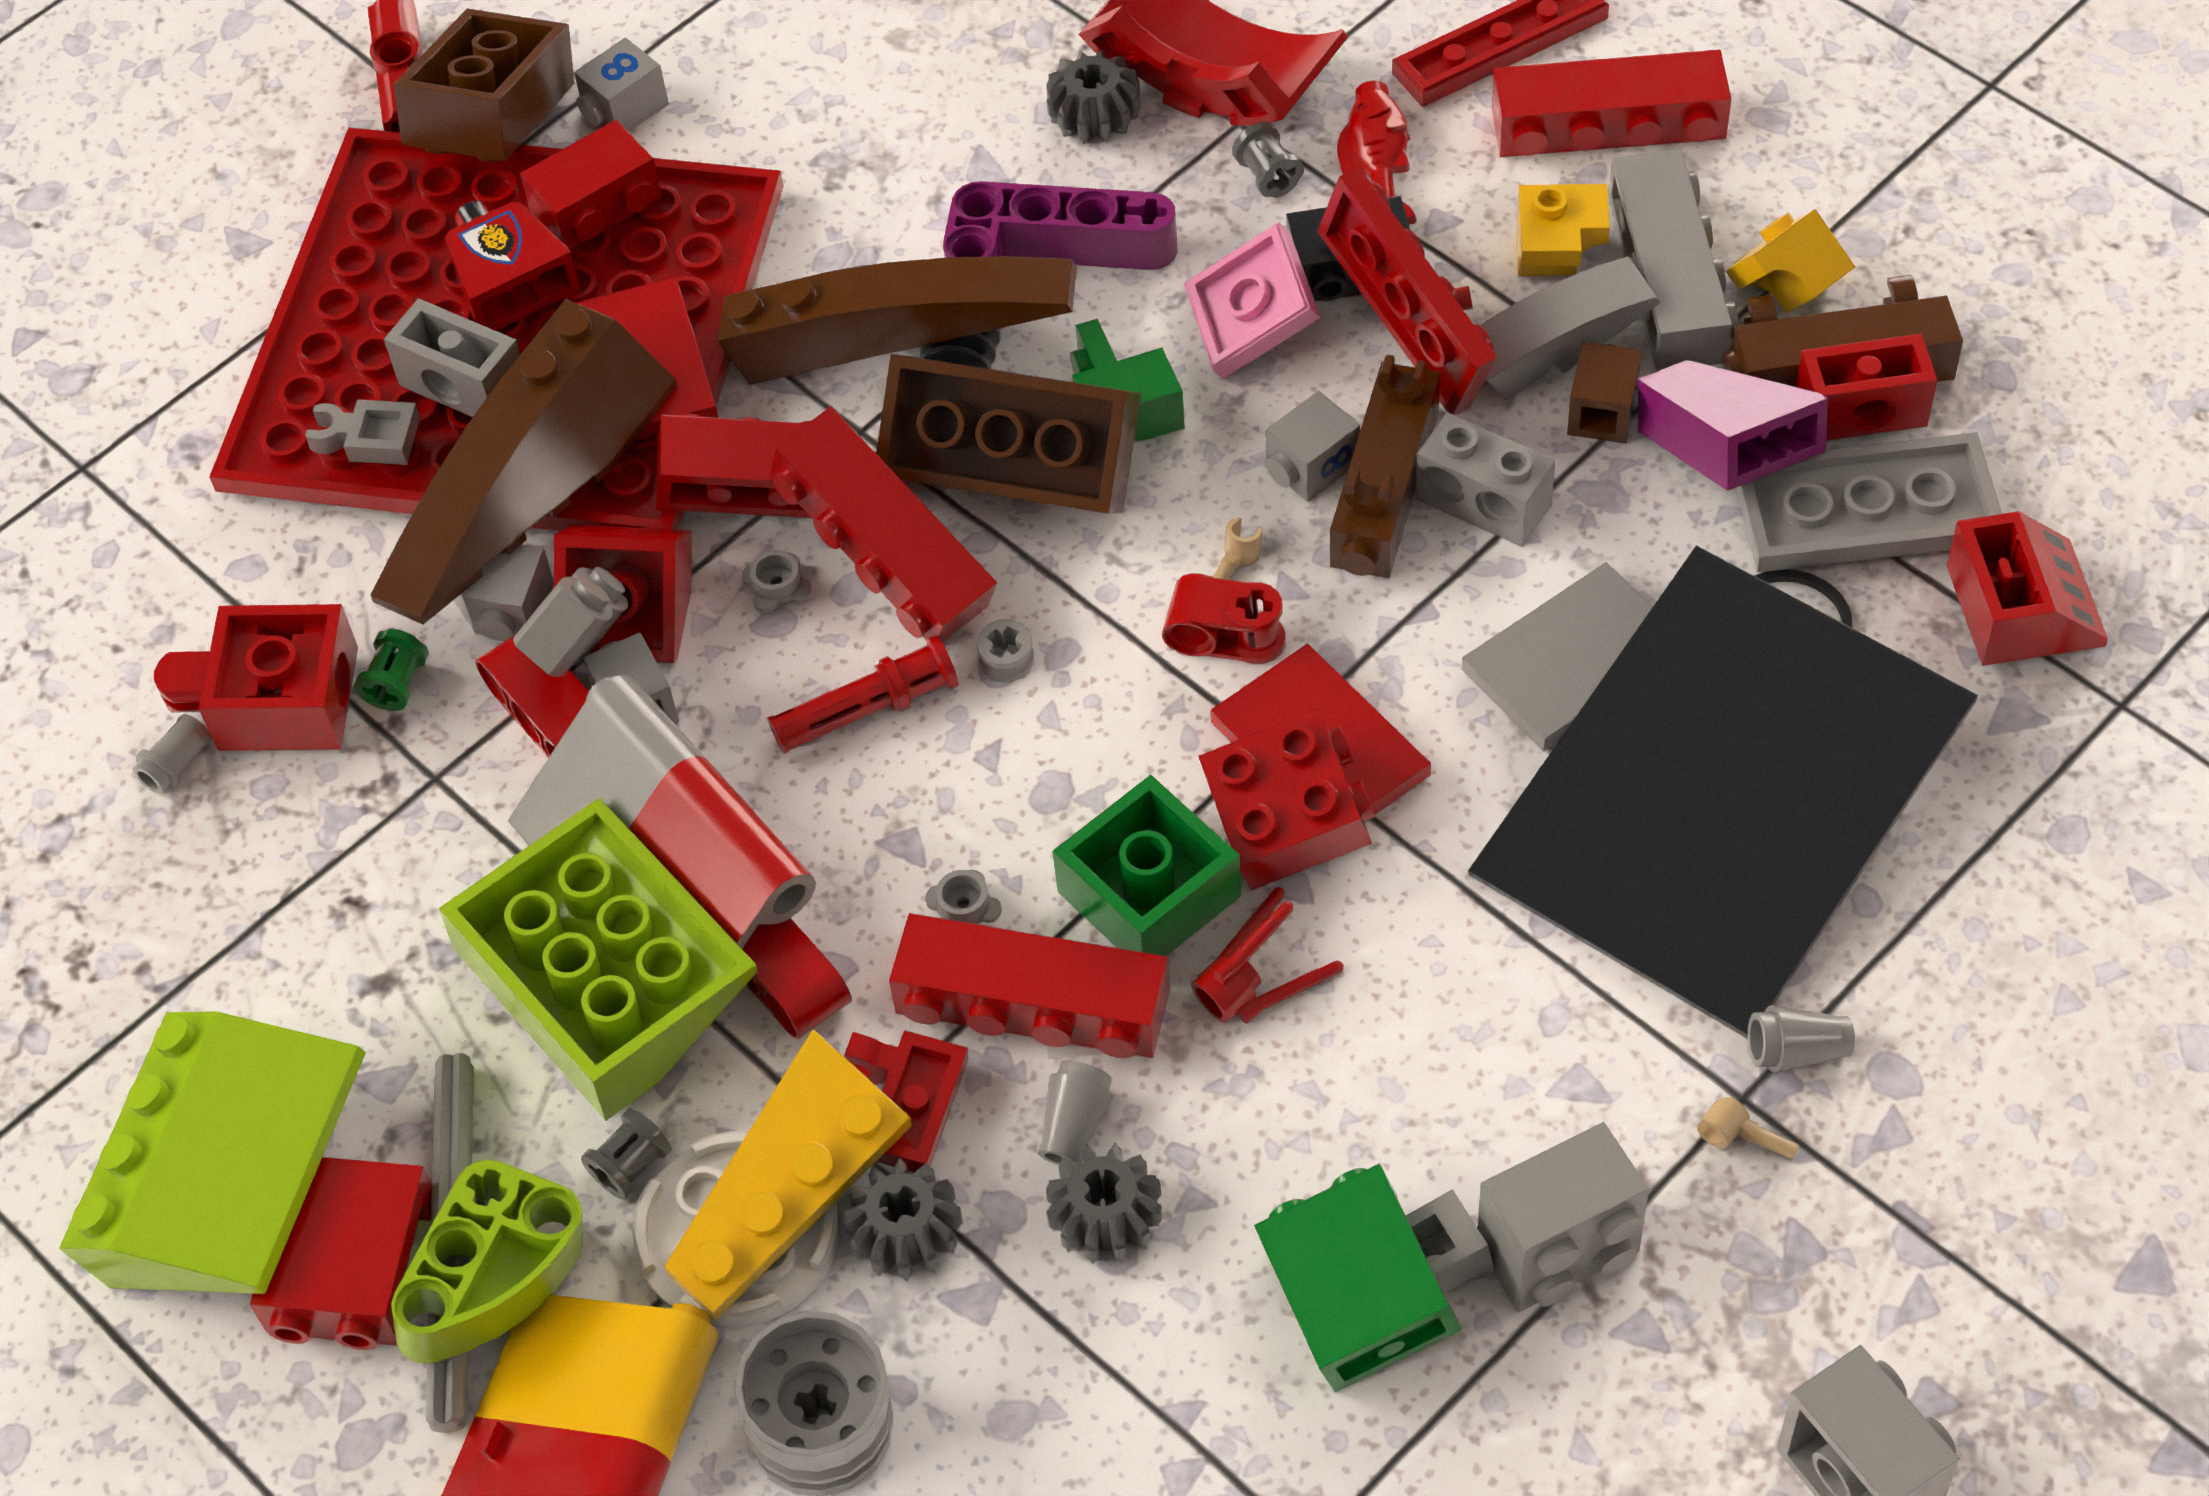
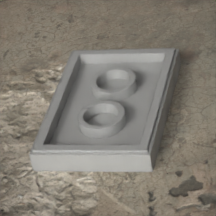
M1605 562L1463 656L1462 671L1544 752L1563 736L1653 606Z

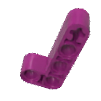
M986 181L970 182L961 186L952 198L943 240L944 258L996 256L1072 259L1075 265L1141 270L1161 269L1175 260L1178 253L1175 205L1170 198L1155 192Z

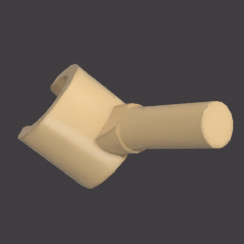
M1236 517L1228 522L1225 534V555L1221 560L1220 566L1212 576L1213 578L1229 580L1239 566H1248L1259 560L1263 533L1261 526L1258 527L1253 536L1242 538L1240 537L1242 518Z
M1732 1097L1717 1100L1705 1113L1703 1120L1697 1126L1699 1135L1705 1141L1720 1149L1727 1148L1737 1135L1793 1160L1799 1144L1758 1126V1123L1750 1120V1115L1746 1108Z

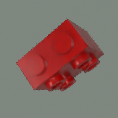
M1319 708L1198 756L1230 847L1240 855V872L1251 891L1373 844L1364 822L1376 817L1362 781L1350 785L1344 769L1345 765L1355 762L1341 726L1329 730Z

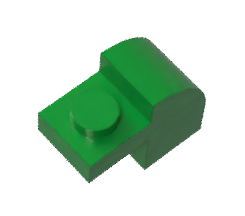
M1098 318L1075 325L1077 350L1070 352V361L1074 372L1072 374L1073 382L1142 393L1134 442L1152 439L1185 428L1183 390L1163 347L1117 361Z

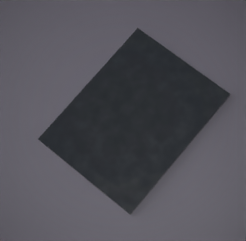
M1696 545L1468 870V874L1748 1039V1024L1751 1015L1755 1012H1765L1768 1006L1775 1004L1976 703L1978 695Z

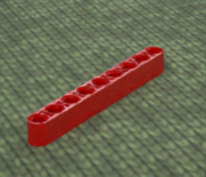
M514 636L476 659L475 665L493 696L546 757L549 758L586 702L589 691L570 670L561 677L548 675L514 645ZM792 918L777 924H759L742 948L756 964L758 970L746 986L794 1039H800L852 1002L850 990L839 972Z

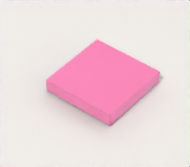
M1280 222L1184 283L1212 369L1223 379L1321 318L1290 231Z

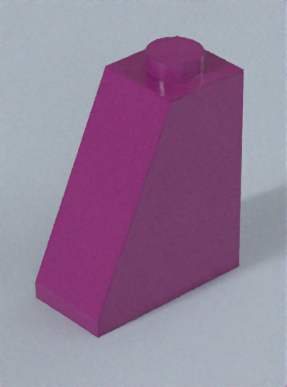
M1689 360L1638 379V432L1727 491L1826 452L1828 398L1820 393Z

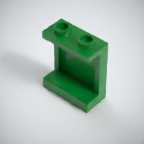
M1380 1163L1369 1169L1356 1168L1347 1171L1337 1177L1330 1188L1306 1200L1293 1199L1284 1202L1272 1210L1267 1219L1254 1225L1317 1366L1334 1392L1462 1330L1402 1209L1398 1196Z

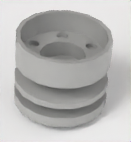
M803 1311L778 1318L753 1337L738 1362L734 1391L751 1457L770 1481L796 1494L826 1496L851 1489L874 1472L890 1446L894 1417L889 1396L888 1377L879 1347L861 1326L836 1313ZM820 1408L829 1409L830 1416L820 1415L815 1424L806 1423L805 1416L815 1417Z

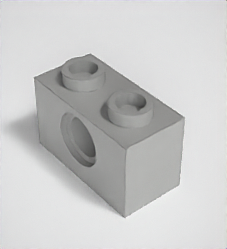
M419 298L384 338L400 386L471 417L476 414L499 380L520 356L516 339Z

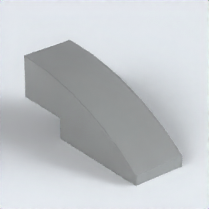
M1629 257L1601 264L1562 279L1522 299L1480 325L1490 336L1494 353L1497 356L1486 377V381L1507 400L1553 365L1564 374L1578 363L1582 342L1605 344L1658 305L1660 301Z

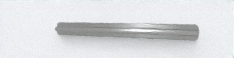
M456 1053L454 1055L443 1054L435 1062L431 1225L460 1173L472 1164L474 1066L471 1063L470 1057L464 1053ZM460 1254L453 1255L442 1263L449 1267H461L470 1262V1257ZM428 1313V1326L437 1323L442 1317L437 1314ZM468 1352L427 1364L426 1421L430 1429L438 1433L462 1430L467 1424Z

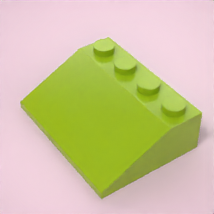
M600 798L584 807L439 907L448 936L456 953L605 1121L658 1084L758 972L753 960Z
M166 1012L160 1027L154 1035L152 1045L136 1080L128 1092L126 1102L110 1137L101 1151L100 1159L85 1192L74 1210L72 1220L59 1249L109 1288L265 1294L366 1052L357 1045L222 1012Z

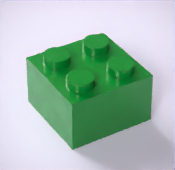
M1151 774L1052 851L1057 892L1116 948L1168 956L1241 897L1240 855Z

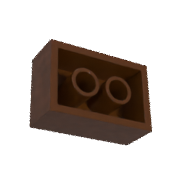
M467 8L394 83L402 145L424 148L427 152L433 154L450 152L475 156L483 162H506L575 84L569 24Z

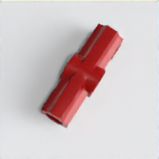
M376 0L373 5L367 7L372 40L369 53L376 72L384 131L400 132L394 83L423 54L417 9L414 0Z

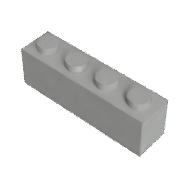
M1681 149L1613 157L1608 197L1624 256L1629 257L1660 301L1658 305L1641 316L1656 372L1685 360L1705 365L1722 364L1723 353L1729 351L1730 338H1733L1734 326L1739 325L1735 303H1726L1723 295L1726 288L1723 261L1720 257L1713 258L1711 254L1713 232L1710 217L1708 214L1700 215L1698 209L1700 186L1697 173L1695 171H1687Z

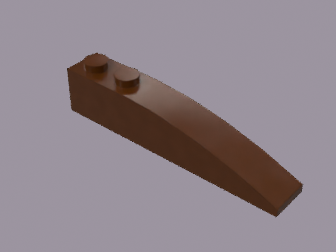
M996 256L945 257L897 261L833 270L724 296L717 341L748 384L751 385L1073 312L1077 266L1072 259Z
M565 299L493 388L437 471L400 535L370 594L373 603L424 625L483 576L481 568L495 556L503 552L509 555L527 540L525 532L548 513L555 518L572 504L570 495L588 480L593 479L595 482H599L610 473L676 389V379L616 319Z

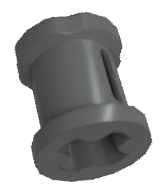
M1259 122L1249 126L1240 133L1233 144L1232 155L1239 165L1249 167L1256 177V187L1264 197L1278 198L1287 194L1295 188L1299 179L1303 176L1304 165L1295 154H1288L1280 144V134L1271 123ZM1259 140L1262 141V143H1261L1262 149H1261V148L1259 147V145L1257 144V141H1259ZM1274 171H1275L1276 174L1279 176V179H1278V180H1275V179H1274V177H1275Z
M628 1108L621 1116L622 1125L597 1150L588 1149L580 1158L588 1173L605 1190L623 1200L632 1192L630 1183L656 1157L664 1159L672 1150L670 1142L661 1130L642 1113Z

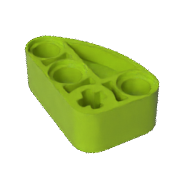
M488 1159L476 1161L467 1166L456 1179L394 1293L391 1307L397 1347L401 1353L413 1362L429 1364L469 1352L509 1331L545 1303L566 1279L582 1252L584 1244L581 1202L575 1193L562 1185L500 1161ZM549 1222L561 1223L566 1226L564 1230L555 1234L541 1233L537 1230L539 1226ZM460 1254L472 1258L471 1262L461 1267H449L442 1263L453 1255ZM424 1313H433L442 1317L437 1323L426 1327L414 1326L410 1323L414 1317Z

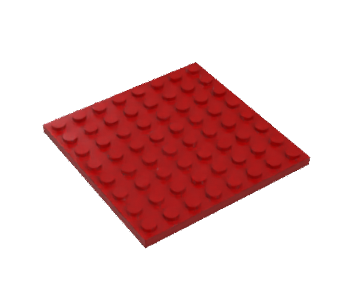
M348 127L209 478L215 492L413 514L432 479L473 417L400 386L384 338L418 298L474 322L444 238L448 231L458 227L455 222L457 211L461 206L470 201H481L490 212L510 202L521 203L530 212L520 173L562 149L520 145L506 162H483L475 156L450 152L433 154L427 152L424 148L402 145L400 132ZM654 158L662 198L650 204L644 210L606 229L595 238L587 240L570 250L581 291L497 330V332L516 339L521 354L565 299L576 303L677 277L717 406L731 360L717 341L724 296L752 290L784 187L781 170ZM357 400L416 403L420 421L408 464L351 462L348 460L344 447L329 454H319L311 451L305 436L306 431H320L329 428L318 426L313 413L314 406L324 403L338 406L344 413H354ZM658 435L634 441L610 473L599 482H595L593 479L588 480L570 495L572 504L555 518L548 513L531 528L561 531L574 524L679 530L684 511L656 509Z

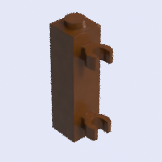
M1904 275L1887 278L1891 297L1884 298L1883 305L1777 320L1776 308L1771 295L1747 298L1746 303L1750 317L1744 318V325L1734 326L1731 351L1723 353L1722 365L1725 370L1795 387L1801 350L1922 333L1937 382L1955 380L1963 338L1948 296L1918 299L1917 287L1913 276Z
M1387 354L1383 362L1381 361L1330 527V567L1342 569L1354 575H1373L1390 579L1416 491L1417 453L1433 432L1439 412L1440 372L1429 370L1427 363L1418 360L1416 368L1394 364V355Z

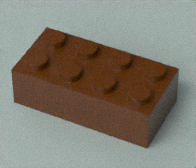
M890 354L876 454L901 480L1100 513H1123L1142 393L926 358Z

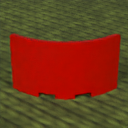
M1107 0L1078 34L1096 54L1104 49L1108 59L1124 56L1126 65H1128V68L1136 71L1137 77L1164 93L1162 103L1197 118H1200L1205 111L1227 116L1230 125L1251 126L1259 122L1273 123L1283 120L1348 38L1343 29L1322 34H1293L1268 29L1239 18L1209 0Z

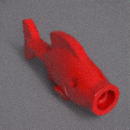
M1366 81L1355 90L1356 101L1351 109L1348 123L1340 133L1337 143V155L1342 174L1359 166L1371 181L1378 183L1383 188L1388 198L1395 197L1393 174L1405 173L1410 170V164L1405 153L1407 143L1410 140L1407 122L1398 105L1389 96L1387 85L1381 81ZM1403 202L1408 224H1415L1417 218L1414 211Z

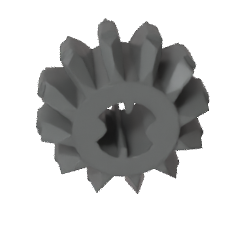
M1104 49L1100 50L1095 56H1087L1079 50L1075 61L1060 59L1057 71L1048 74V82L1046 84L1047 112L1051 116V122L1058 124L1063 137L1078 133L1083 144L1091 137L1096 136L1101 137L1107 143L1112 131L1127 134L1130 121L1138 119V112L1141 108L1139 79L1136 76V71L1128 68V65H1126L1124 56L1108 59Z
M1115 1142L1108 1150L1106 1157H1097L1096 1151L1086 1144L1082 1151L1083 1163L1079 1164L1062 1158L1061 1164L1058 1167L1061 1179L1049 1180L1046 1188L1047 1201L1051 1204L1046 1211L1048 1225L1053 1231H1061V1244L1068 1253L1085 1245L1086 1258L1094 1264L1100 1257L1102 1250L1111 1249L1112 1255L1122 1263L1126 1257L1125 1244L1128 1242L1146 1249L1150 1241L1148 1227L1159 1226L1162 1220V1206L1157 1202L1162 1195L1161 1184L1156 1175H1147V1162L1142 1158L1141 1154L1123 1161L1122 1149ZM1101 1201L1100 1206L1094 1205L1095 1203ZM1108 1201H1114L1113 1204L1108 1205Z
M899 1158L894 1167V1174L885 1176L878 1169L871 1167V1171L868 1174L871 1187L852 1186L849 1197L853 1208L845 1211L843 1217L846 1232L853 1236L850 1240L853 1254L859 1260L870 1258L872 1271L877 1273L879 1277L893 1265H897L900 1277L907 1282L913 1272L912 1265L919 1263L924 1268L935 1273L936 1267H938L936 1252L954 1253L957 1240L953 1231L960 1229V1225L963 1224L961 1208L956 1203H953L956 1199L954 1187L948 1179L936 1181L934 1169L928 1163H925L915 1173L909 1174L907 1164Z

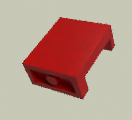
M322 1157L266 1293H252L249 1303L264 1330L271 1337L292 1344L306 1343L309 1341V1338L331 1339L346 1347L357 1350H371L377 1344L397 1345L391 1303L394 1293L406 1272L418 1220L431 1221L432 1184L424 1166Z

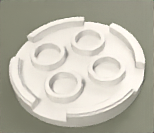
M749 1131L714 1134L691 1143L690 1150L669 1163L655 1179H649L639 1197L632 1226L634 1251L648 1286L658 1299L670 1309L675 1303H686L704 1310L667 1275L664 1266ZM837 1201L716 1321L712 1318L710 1324L713 1327L721 1328L757 1325L786 1314L806 1300L824 1280L836 1256L840 1238V1216Z

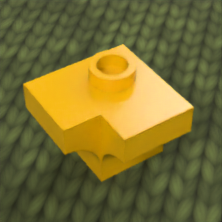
M1607 184L1519 185L1516 220L1518 276L1575 275L1577 273V266H1580L1581 254L1596 245L1609 244L1610 220Z
M1813 209L1796 220L1787 212L1759 232L1763 241L1732 263L1733 266L1728 268L1726 273L1738 290L1747 286H1758L1766 289L1776 298L1785 313H1788L1817 297L1856 266L1817 210Z

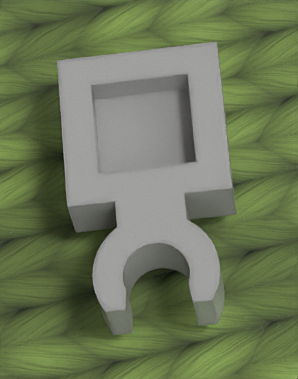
M357 400L354 413H344L338 406L324 403L314 406L313 413L318 426L329 428L320 431H306L305 436L311 451L319 454H329L344 447L348 460L351 462L408 464L420 421L416 403Z

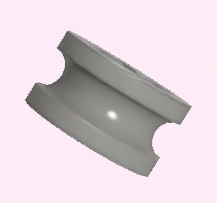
M999 619L989 623L980 631L977 637L979 665L983 673L990 679L998 682H1013L1023 678L1030 672L1034 664V650L1032 648V635L1026 626L1012 619ZM1008 645L1016 646L1017 652L1014 655L1008 651L1002 657L995 655L994 649L997 647L1005 651Z

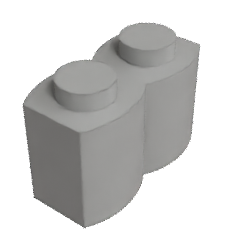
M582 567L577 569L572 577L562 578L516 633L513 639L514 645L548 675L555 677L564 676L572 666L580 665L583 662V657L593 650L627 609V598L622 595L625 592L624 586L616 577L603 568L595 567L593 570Z

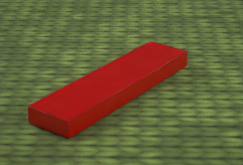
M1516 0L1392 59V74L1420 106L1424 107L1493 74L1496 67H1508L1608 19L1609 4L1605 0Z

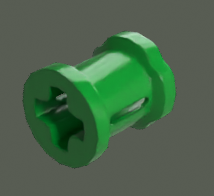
M389 628L377 633L373 642L376 651L368 670L358 674L354 689L361 699L372 706L388 711H400L406 707L410 698L407 687L416 668L425 665L429 651L426 645L420 642L414 635L402 630Z

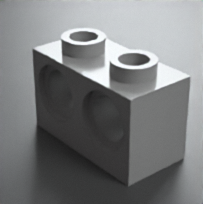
M1447 412L1417 453L1415 499L1523 548L1552 506L1555 460Z

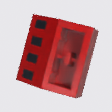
M2020 511L1957 521L1946 566L1982 666L2106 647L2108 637L2069 538Z

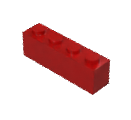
M1721 49L1494 68L1492 113L1500 157L1702 142L1727 138L1731 94Z
M832 406L775 449L770 474L778 493L789 504H799L813 519L814 528L820 538L832 549L840 548L855 564V571L861 582L871 592L875 594L881 592L894 605L900 623L912 636L916 638L923 637L927 641V638L937 635L942 643H944L989 606L998 582Z
M913 913L908 914L889 978L895 1013L904 1015L914 1022L931 1025L941 1021L969 1026L978 1033L989 1036H997L1003 1033L1033 1037L1038 1042L1052 1047H1064L1068 1044L1099 1049L1106 1055L1115 1058H1130L1134 1055L1154 1058L1170 993L1167 956Z

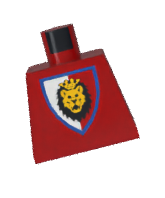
M470 201L461 206L457 211L455 222L458 227L448 231L444 238L456 276L475 323L497 331L581 291L570 250L521 203L510 202L490 212L483 202Z

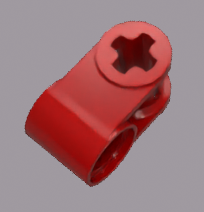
M1200 573L1186 574L1176 581L1161 637L1169 648L1180 654L1200 657L1211 656L1240 660L1251 664H1264L1276 659L1286 646V633L1279 622L1283 614L1282 598L1275 588L1262 582L1219 579ZM1258 599L1263 602V611L1260 613L1258 612ZM1253 633L1256 647L1250 645L1249 635Z

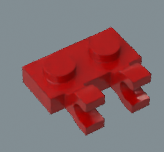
M904 1030L900 1043L896 1047L882 1043L875 1038L852 1032L844 1057L873 1084H878L882 1080L885 1081L882 1092L911 1118L912 1126L876 1162L895 1167L900 1158L907 1164L908 1171L914 1173L925 1163L931 1166L968 1063V1047Z

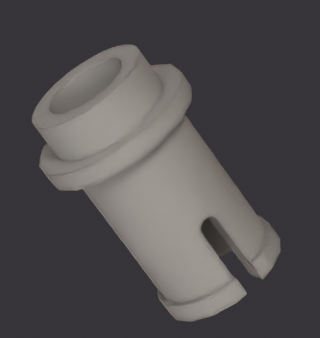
M188 714L180 715L176 723L150 750L142 749L136 755L137 764L132 768L133 774L140 783L155 793L161 794L166 788L174 789L180 783L179 773L212 741L208 729L193 716Z

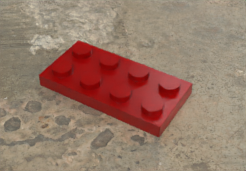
M1357 166L1339 176L1317 232L1416 368L1418 360L1427 363L1429 370L1440 372L1439 402L1448 413L1456 416L1471 407L1497 359L1492 340L1483 327L1472 323L1459 305L1458 294L1451 282L1443 276H1438L1427 261L1422 243L1417 235L1410 229H1404L1390 209V202L1383 188L1374 181L1370 182L1362 169Z

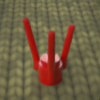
M1281 887L1273 889L1214 962L1198 974L1197 978L1191 983V988L1199 1002L1213 1017L1222 1023L1228 1022L1237 1014L1245 1024H1248L1263 1010L1324 982V980L1341 973L1344 969L1343 963L1336 960L1256 997L1255 989L1262 982L1257 971L1248 960L1294 910L1293 904L1286 901L1273 913L1276 906L1285 896V891Z

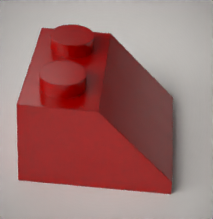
M572 524L554 534V587L562 578L572 577L579 568L584 567L594 570L595 567H600L616 577L625 588V592L622 595L627 598V609L589 654L598 651L610 642L621 641L641 633L656 662L675 663L678 660L691 595L692 530Z

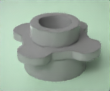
M781 550L767 551L757 556L752 564L743 570L742 580L746 586L752 588L755 594L753 604L756 610L762 613H771L778 606L786 605L792 600L801 602L810 596L812 591L811 583L809 580L802 578L799 572L800 559L797 555ZM775 582H782L780 584L772 585Z
M956 870L950 872L939 881L938 885L929 888L925 896L927 907L937 911L942 919L980 924L982 922L993 923L1000 917L1002 912L1000 901L997 898L990 897L985 877L977 870ZM962 901L969 902V905L965 908H961L957 904Z

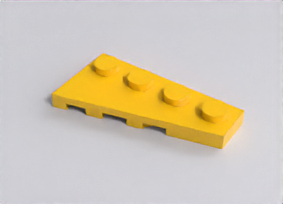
M813 1029L666 1262L664 1268L667 1275L716 1321L912 1126L910 1116Z

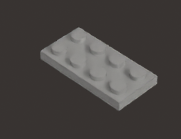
M1977 432L1827 449L1826 452L1736 487L1757 572L1948 551L1951 548L1958 520L2002 514Z

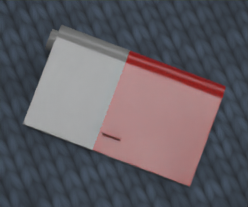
M628 675L606 677L598 681L590 689L586 702L508 819L510 825L529 846L584 807L600 798L741 949L759 924H777L792 918L809 902L815 891L816 881L813 875L636 680Z

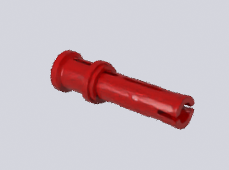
M937 635L927 638V646L895 660L888 656L881 658L879 663L874 665L875 672L832 691L825 692L816 698L775 716H768L767 720L781 752L786 754L791 749L834 730L841 729L850 723L889 706L894 711L898 709L901 711L910 708L911 700L942 686L947 687L949 690L958 687L959 682L956 671L940 638Z

